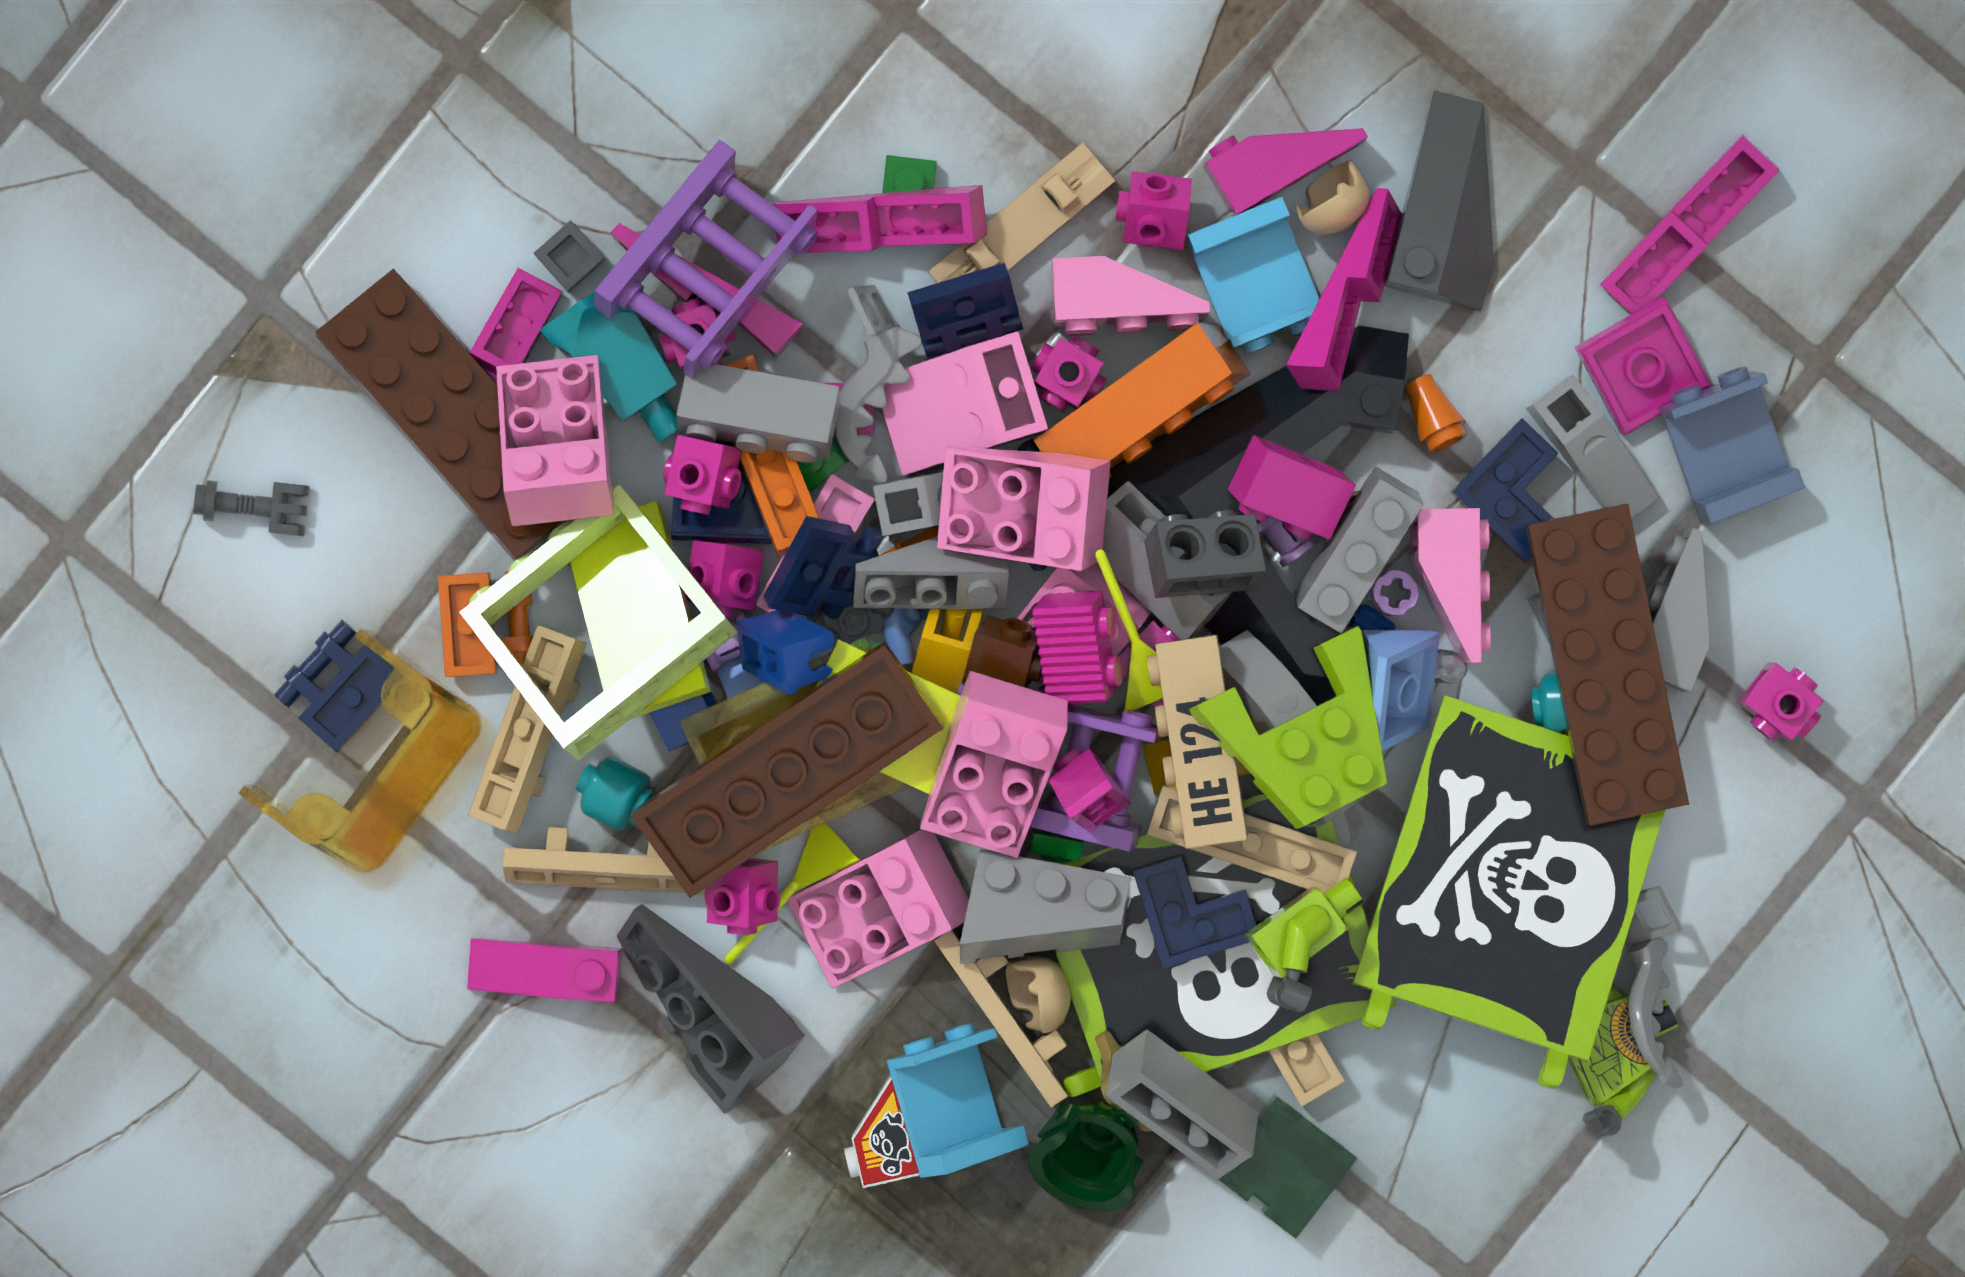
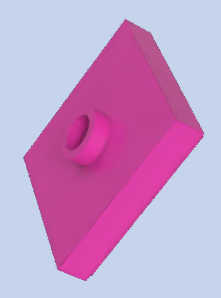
M1660 297L1575 347L1614 424L1623 436L1662 415L1659 407L1673 402L1671 398L1672 393L1693 385H1700L1701 390L1711 386L1671 306L1664 297Z

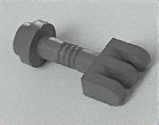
M207 480L206 485L196 484L193 514L203 515L204 521H214L215 512L236 514L238 511V514L243 512L244 515L248 513V515L270 517L269 533L304 536L305 526L297 523L285 524L286 514L306 516L307 506L287 504L288 494L296 497L308 496L309 486L274 482L272 497H254L253 495L249 497V495L244 496L237 493L218 492V481Z

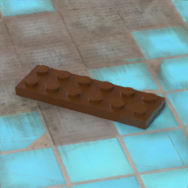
M394 268L316 331V337L514 561L530 552L548 537L554 529L565 522L556 521L512 526L503 488L497 384Z
M1620 504L1525 524L1586 824L1592 826L1689 805L1629 504Z
M884 641L632 811L630 817L689 898H691L944 729V723Z

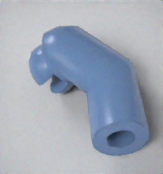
M891 608L884 618L883 632L885 641L902 665L915 661L910 636L920 623L927 618L930 609Z

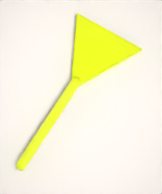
M1099 549L1095 553L1096 559L1131 642L1124 710L1134 711L1163 698L1161 685L1152 686L1149 675L1147 656L1155 655L1156 651L1140 639L1104 550Z
M818 813L794 878L780 894L778 911L796 891L861 861ZM767 924L757 926V933L744 935L725 956L724 962L731 965Z

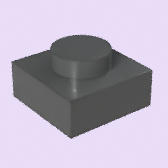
M571 220L533 253L568 293L606 260Z

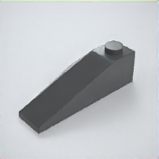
M1434 90L1403 206L1384 287L1480 312L1494 263L1484 106L1481 102Z
M643 904L633 910L616 937L644 988L650 992H656L668 1016L663 1018L662 1021L669 1034L677 1031L691 1057L684 1062L691 1075L724 1114L731 1111L780 1068L805 1036L793 1019L785 1013L773 997Z

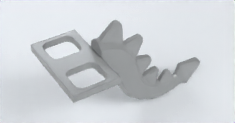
M875 285L856 286L848 289L847 292L868 336L874 337L864 342L867 358L845 382L840 391V408L834 433L843 454L856 467V478L876 484H883L888 482L889 475L880 454L867 455L865 453L872 439L868 435L858 434L857 428L871 426L874 423V417L864 407L865 404L877 408L886 406L887 396L884 388L886 384H903L909 381L910 374L900 362V358L919 348L922 344V339L917 334L901 329L900 325L894 326Z
M1659 885L1642 890L1637 903L1650 899L1657 900L1666 914L1669 924L1656 928L1649 927L1636 905L1624 947L1631 946L1627 954L1634 968L1628 1011L1634 1038L1642 1056L1659 1076L1661 1086L1676 1089L1682 1087L1683 1082L1672 1060L1664 1061L1662 1058L1664 1046L1662 1042H1656L1654 1039V1035L1660 1032L1661 1027L1652 1013L1661 1014L1664 1008L1658 991L1659 989L1668 988L1670 985V980L1662 969V959L1668 951V945L1661 937L1679 933L1682 927Z

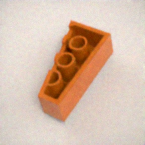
M1196 323L1033 441L1041 452L1063 453L1111 461L1110 469L1123 460L1129 464L1143 456L1153 447L1150 443L1165 432L1170 435L1185 426L1194 418L1192 415L1194 412L1206 404L1212 405L1227 396L1235 389L1234 386L1250 376L1251 373L1236 351L1232 350L1227 338L1218 325Z

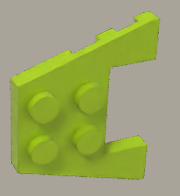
M1359 626L1314 647L1315 653L1336 696L1258 735L1235 687L1189 709L1191 715L1200 725L1205 723L1221 740L1218 745L1229 757L1235 756L1255 777L1252 782L1296 829L1304 827L1387 784L1363 636Z

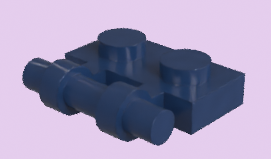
M1005 262L907 292L927 358L944 353L948 354L963 347L995 339L1023 329Z
M806 516L763 596L769 609L814 617L821 602H824L821 608L823 614L829 618L838 619L844 607L850 606L853 603L855 565L878 557L876 548L883 537L881 532L872 527H865L860 538L855 540L856 535L850 525ZM844 566L839 576H836L840 567Z
M341 620L330 633L324 631L315 641L316 649L299 667L296 665L291 667L284 675L286 682L274 694L288 708L301 694L305 696L311 704L300 715L299 719L335 752L340 751L406 678L404 674L369 643H366L355 656L351 655L344 647L357 632L344 620ZM333 660L342 670L322 690L314 680Z

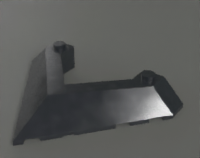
M1357 326L1354 328L1339 391L1301 389L1287 366L1195 416L1176 432L1170 435L1166 432L1150 442L1153 447L1137 460L1129 464L1123 460L1111 468L1110 474L1112 477L1109 479L1107 498L1129 481L1165 516L1185 514L1189 519L1207 518L1215 512L1232 510L1229 505L1237 499L1227 489L1253 435L1302 454L1340 426L1389 434L1397 431L1405 384L1409 334ZM1219 543L1225 553L1238 556L1236 550L1231 545ZM1263 554L1266 572L1253 590L1233 592L1204 626L1213 635H1218V641L1222 645L1248 630L1285 666L1316 706L1334 698L1336 694L1315 653L1314 647L1342 633L1330 626L1312 623L1305 612L1298 608L1295 598Z

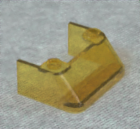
M360 629L355 638L395 667L384 682L381 699L386 711L404 725L344 806L326 794L310 793L299 798L290 809L258 784L244 785L238 794L303 842L352 870L371 872L379 869L388 861L477 741L482 730V720L478 710L456 692L372 630Z

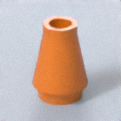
M1431 374L1421 376L1404 387L1409 397L1420 444H1426L1430 453L1444 450L1467 436L1463 425L1466 423L1465 419L1437 386Z

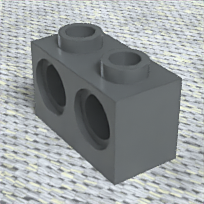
M1224 510L1215 512L1207 518L1189 519L1185 514L1169 515L1155 523L1144 541L1155 598L1253 590L1266 572L1255 514L1237 515L1236 511ZM1219 543L1231 545L1236 550L1238 556L1225 553ZM1170 547H1178L1184 550L1189 560L1177 558L1172 553Z

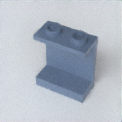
M1746 366L1719 375L1718 380L1720 384L1701 390L1700 385H1693L1671 394L1673 402L1659 407L1698 519L1709 524L1716 523L1805 488L1799 469L1790 467L1787 464L1760 386L1768 384L1766 374L1755 371L1748 372Z

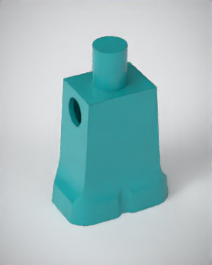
M594 291L550 321L540 331L553 346L562 348L573 358L598 355L603 397L622 421L639 412L660 443L678 431L676 413L664 396V394L676 387L678 383L638 317L637 312L631 308L627 311L620 308L610 320L594 308Z

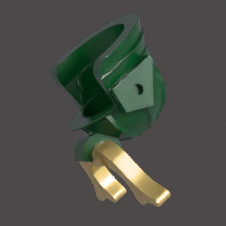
M1104 1031L1096 1035L1095 1041L1102 1056L1101 1091L1106 1102L1109 1105H1113V1107H1109L1101 1101L1099 1103H1078L1075 1105L1063 1102L1038 1133V1137L1042 1140L1031 1149L1028 1155L1029 1170L1035 1181L1047 1193L1070 1206L1094 1212L1115 1211L1127 1206L1131 1202L1133 1190H1135L1134 1179L1143 1163V1160L1136 1155L1138 1151V1138L1133 1127L1137 1125L1142 1131H1152L1106 1097L1112 1055L1123 1046H1119L1109 1031Z

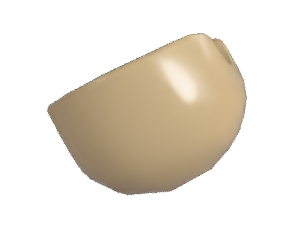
M1348 160L1338 164L1312 182L1306 189L1309 208L1305 209L1298 204L1296 205V210L1301 224L1307 231L1316 235L1338 234L1353 227L1361 218L1371 199L1369 188L1352 160Z
M1028 956L1008 960L1005 970L1011 1004L1016 1010L1028 1011L1033 1016V1019L1026 1023V1027L1041 1031L1042 1033L1057 1030L1064 1023L1071 1000L1070 986L1060 966L1052 959L1044 956Z

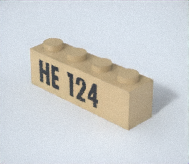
M1218 635L1155 644L1156 654L1147 656L1151 685H1161L1164 705L1155 706L1159 737L1169 736L1172 756L1163 757V768L1167 788L1176 787L1179 807L1170 808L1174 838L1184 837L1186 849L1247 840L1248 834L1236 757L1230 758L1218 745L1221 740L1205 723L1200 725L1189 710L1226 691Z

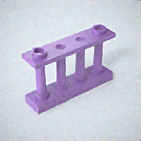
M720 139L595 289L594 308L611 320L620 308H623L625 311L631 308L688 349L689 352L685 356L684 374L691 379L696 376L702 367L710 370L717 363L726 348V345L722 342L795 253L803 256L818 235V231L815 229L818 211L816 208L809 204L796 221L787 216L736 179L737 172L734 171L736 151ZM714 194L719 198L725 195L782 236L765 259L705 216L706 210L703 207ZM683 232L687 235L695 233L751 274L750 278L734 297L674 254L675 248L672 245ZM652 270L657 273L663 270L720 312L719 316L703 335L643 292L644 286L641 283Z
M966 681L959 685L958 695L962 694ZM1068 704V722L1074 723L1067 754L1075 749H1079L1081 753L1089 749L1094 728L1123 735L1113 778L1128 799H1130L1142 742L1155 743L1162 737H1159L1157 725L1152 724L1153 717L1150 715L1124 710L1121 717ZM1053 796L1051 802L1039 801L1030 827L1130 852L1139 843L1143 825L1130 822L1131 815L1127 814L1128 806H1126L1089 833L1069 818L1058 797Z

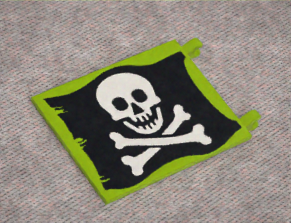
M1444 695L1352 983L1372 990L1362 1017V1025L1373 1030H1379L1385 1024L1393 997L1548 1049L1537 1080L1541 1086L1555 1089L1563 1081L1569 1056L1588 1062L1665 810L1592 826L1587 825L1569 737L1567 735Z
M1264 793L1243 800L1244 813L1340 845L1332 820L1317 827L1315 822L1296 829ZM1148 834L1140 836L1138 845L1130 852L1108 847L1082 856L1080 861L1071 860L1062 863L1063 865L1131 877L1130 897L1120 945L1056 953L1061 970L1069 983L1071 998L1095 1063L1094 1067L1071 1073L1064 1079V1087L1069 1097H1075L1101 1087L1102 1056L1095 1037L1104 1031H1109L1119 1046H1124L1147 1029L1202 1071L1207 1072L1361 1019L1372 991L1352 984L1370 930L1362 904L1341 919L1348 930L1309 958L1307 973H1301L1298 982L1311 987L1312 994L1306 1009L1295 1013L1279 1007L1268 1000L1267 990L1272 981L1273 974L1250 942L1163 969L1133 870L1182 855L1196 903L1246 889L1256 925L1305 892L1306 888L1189 848L1186 849L1183 846ZM1350 873L1348 880L1355 887V884ZM1393 997L1390 1008L1397 1006L1396 1000Z

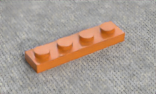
M754 355L724 365L760 372ZM766 449L764 453L757 454L742 450L740 464L778 557L786 555L805 517L819 518L797 461L787 457L785 452Z

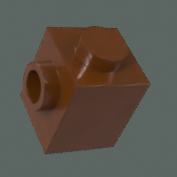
M987 615L974 634L964 678L967 679L969 672L973 671L1025 688L1029 686L1032 680L1039 682L1042 677V666L1037 645L1038 638L1035 635L1036 630L1032 629L1029 623L1020 619L1006 618L1003 620Z

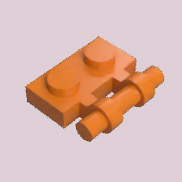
M489 572L438 576L445 677L498 674L496 659L460 614V611L469 605L470 598L478 590L491 585V574ZM532 593L508 611L510 637H501L522 666L533 638L529 631L528 606L533 605Z

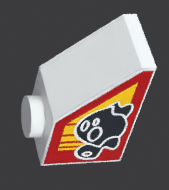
M890 1074L854 1131L851 1138L853 1146L844 1148L850 1177L860 1176L863 1188L920 1175Z

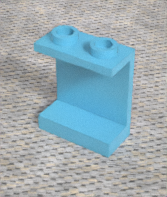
M1283 197L1188 234L1186 238L1225 337L1232 350L1243 347L1245 355L1274 344L1271 335L1290 328L1292 336L1302 333L1319 301V296L1287 220L1290 214Z
M973 1023L957 1026L944 1031L946 1040L934 1044L932 1037L919 1039L903 1045L905 1054L886 1060L921 1178L950 1174L1029 1145L1024 1125L1009 1128L1001 1127L977 1044L998 1038L995 1028L975 1031Z

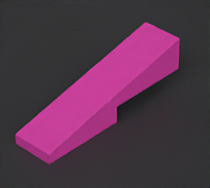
M1742 134L1600 285L1631 314L1652 303L1780 171L1779 167Z
M982 185L781 201L772 204L794 221L798 219L809 204L818 210L815 226L818 235L806 253L873 251L879 246L975 243L987 235ZM776 233V241L778 243L782 236Z
M1375 189L1286 364L1301 389L1339 391L1361 301H1381L1402 216L1388 189Z
M620 223L611 231L613 239L626 251L640 236V234ZM678 256L733 297L740 290ZM654 270L650 272L681 301L686 302L697 297L696 294L663 270L659 273ZM757 299L738 323L742 329L776 359L803 330L801 322Z
M517 268L469 352L496 384V366L527 362L542 333L540 329L547 324L562 296L560 289L520 268Z

